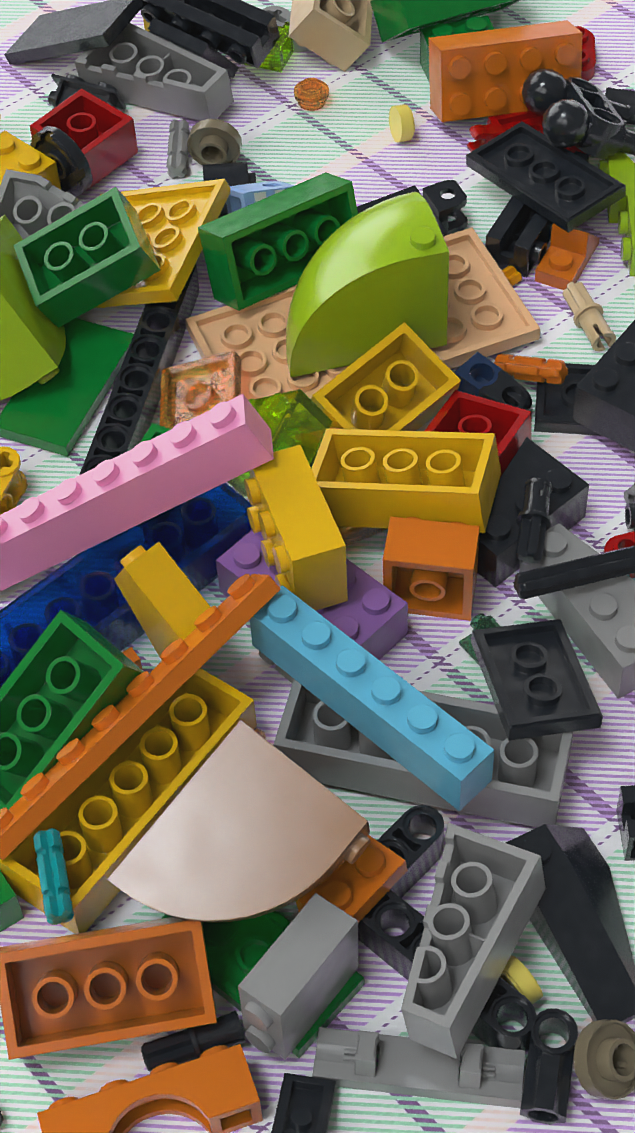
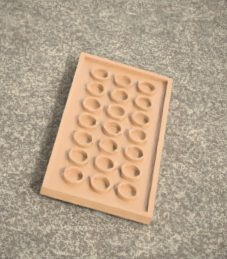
M473 227L443 236L449 250L447 345L430 349L452 369L463 365L477 351L483 356L488 357L539 340V325ZM297 285L240 311L229 306H223L185 319L187 331L223 401L227 402L244 394L271 429L309 417L308 412L312 395L348 367L344 366L290 377L286 354V327L290 304Z

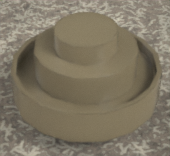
M219 119L202 120L196 123L189 133L187 141L188 152L200 165L235 163L240 156L242 138L237 129L227 122Z
M603 1019L592 1021L582 1029L575 1044L573 1058L577 1078L581 1086L591 1096L608 1100L625 1098L635 1089V1032L626 1023L618 1020Z

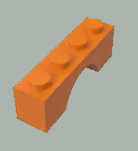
M241 1044L232 1047L225 1045L212 1047L204 1051L197 1059L182 1064L170 1062L159 1065L147 1076L132 1081L120 1079L109 1082L101 1087L97 1093L79 1099L77 1097H65L53 1102L47 1110L37 1113L42 1133H128L143 1120L164 1114L180 1115L192 1119L200 1124L208 1133H230L263 1121L260 1099Z

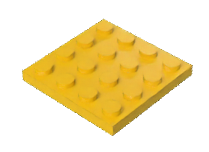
M218 179L121 191L137 211L161 270L95 308L177 301L203 249L197 227L218 219L230 194L231 188L226 180Z

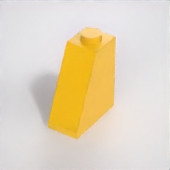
M158 542L147 551L140 545L127 554L120 561L124 568L114 580L160 657L161 653L172 642L179 638L184 640L197 628L194 625L195 620L205 610L210 608V605L161 543Z

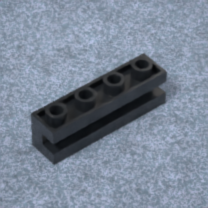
M142 0L144 5L140 13L147 22L151 23L153 18L160 20L208 43L217 51L228 55L239 64L246 63L257 69L280 38L275 15L242 0Z
M575 151L574 154L589 162L590 156L588 154ZM512 196L487 233L485 247L500 269L503 270L507 266H514L523 277L527 278L534 265H539L547 251V245L551 240L553 222Z

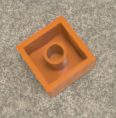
M390 516L383 554V585L408 603V614L471 621L477 583L480 526L467 525L462 522L447 523L422 520L417 517L402 518Z

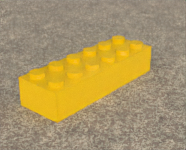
M200 668L4 860L0 859V871L15 894L45 914L33 837L38 831H46L51 828L57 829L62 838L63 855L74 912L71 921L60 924L74 934L86 932L121 891L107 880L238 722L242 720L254 731H257L254 699Z

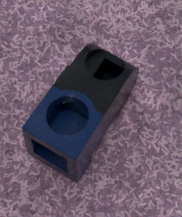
M478 351L454 372L461 380L458 391L529 410L532 406V398L527 389L514 380V377Z

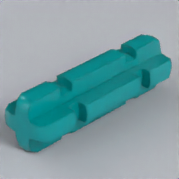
M51 828L46 831H38L34 835L33 840L35 852L37 853L36 860L41 892L44 899L45 916L47 922L52 925L67 923L73 919L74 912L63 855L62 838L57 829Z

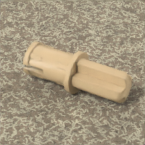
M582 282L568 283L567 288L562 294L574 314V324L578 328L583 329L595 351L606 350L600 336H603L607 345L611 347L616 341V335L611 331L603 317L604 311L602 306L593 301Z

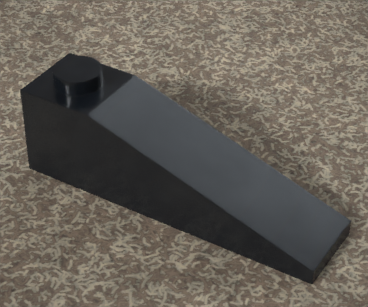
M544 824L505 842L541 856L546 889L530 918V922L592 1021L607 1019L627 1023L635 1019V963L610 867L585 829Z

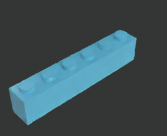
M282 585L280 587L281 590L250 619L252 646L455 809L461 811L492 781L494 749Z

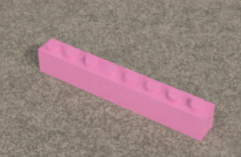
M241 394L227 402H221L211 410L189 421L181 422L173 427V429L149 441H143L133 449L111 460H105L95 468L75 478L67 479L59 484V486L37 497H31L21 505L1 514L0 592L273 460L271 428L244 394Z

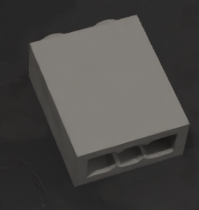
M315 893L238 985L245 1036L254 1047L264 1053H269L272 1050L283 1059L289 1056L359 968L358 920Z

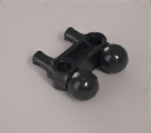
M539 69L531 73L524 81L522 88L523 103L529 111L538 116H543V133L549 142L561 148L576 146L582 152L598 159H607L619 151L635 156V132L626 129L627 121L622 119V117L630 118L631 107L629 105L608 100L603 92L594 84L577 77L565 79L553 69Z

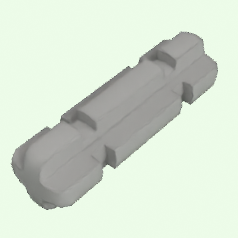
M174 119L169 126L170 134L166 167L168 168L167 174L170 177L178 176L182 178L187 174V141L190 130L189 123L186 120L178 121Z

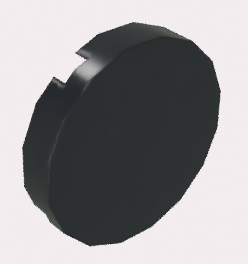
M46 126L32 136L30 145L56 161L62 191H69L77 197L90 188L92 174L87 159L78 145L65 132L56 127Z

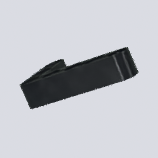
M426 805L414 806L407 810L377 840L406 860L408 871L358 923V940L407 980L409 979L416 948L420 946L424 930V916L404 901L402 897L440 859L444 847L445 823L443 817L437 809ZM418 833H427L432 837L428 839H417L413 835ZM391 927H399L406 932L399 936H390L384 931ZM499 977L471 1033L488 1047L523 1050L526 1053L529 1049L531 1025L536 1017L534 1006L524 995ZM506 1020H514L524 1028L520 1031L510 1032L503 1029L499 1024Z

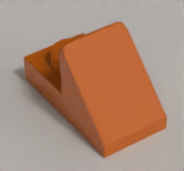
M553 223L550 247L535 270V281L561 290H565L570 282L576 283L597 248L600 238L577 229H573L568 233Z

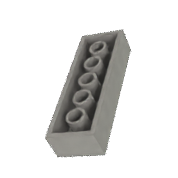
M295 679L293 680L273 744L274 747L321 784L458 811ZM420 691L494 749L492 781L459 812L532 827H540L544 824L556 825L571 753L573 732L508 741L495 705Z

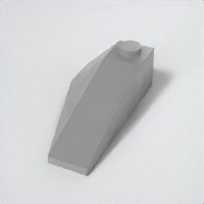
M6 169L0 185V217L6 215L22 239L27 238L84 205L76 196L60 190L40 175Z

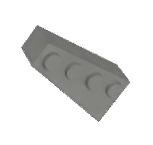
M129 23L110 46L85 51L74 61L80 78L85 82L96 85L98 82L112 85L117 89V93L125 103L202 121L217 119L234 102L226 69L132 23Z
M448 822L444 837L445 847L442 859L438 861L434 876L436 883L430 905L427 904L423 919L424 930L420 946L416 948L401 1011L410 1040L457 1059L546 887L540 855Z

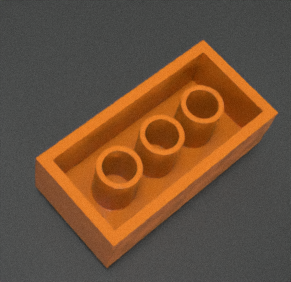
M568 20L430 37V109L441 122L529 111L523 103L522 88L524 81L531 73L539 69H553L565 79L569 77L581 78L582 32Z
M170 917L0 947V1006L8 1059L217 1023L216 1006L202 922Z

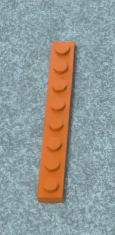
M245 574L238 578L229 587L227 592L230 596L218 607L212 606L205 610L194 622L197 628L184 640L179 638L167 646L160 655L162 661L150 673L145 671L134 678L126 688L128 694L116 706L109 705L101 710L91 722L93 728L81 740L76 738L67 743L56 756L58 762L45 775L39 773L32 777L20 791L23 796L9 810L6 807L0 809L1 860H4L281 590L270 575Z

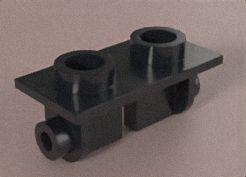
M56 74L51 75L58 86L56 91H51L48 97L49 104L53 105L54 108L81 88L116 109L126 108V105L117 93V89L110 84L98 82L97 85L88 83L72 74H67L66 77Z

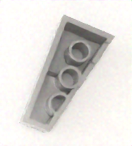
M558 523L550 527L545 533L542 560L538 564L530 563L529 565L522 564L520 560L519 573L599 553ZM624 575L538 596L553 617L561 619L568 636L618 699L635 690L634 579Z

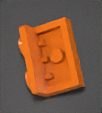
M368 835L367 837L371 841L355 863L350 864L348 861H345L324 882L295 901L298 913L311 897L317 893L358 920L359 923L408 871L406 860Z

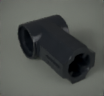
M557 1008L546 1009L533 1019L531 1025L520 1115L531 1119L532 1122L548 1125L566 1122L574 1061L573 1056L578 1038L577 1024L574 1018L566 1011ZM546 1033H556L564 1038L566 1043L559 1048H551L546 1046L540 1037Z

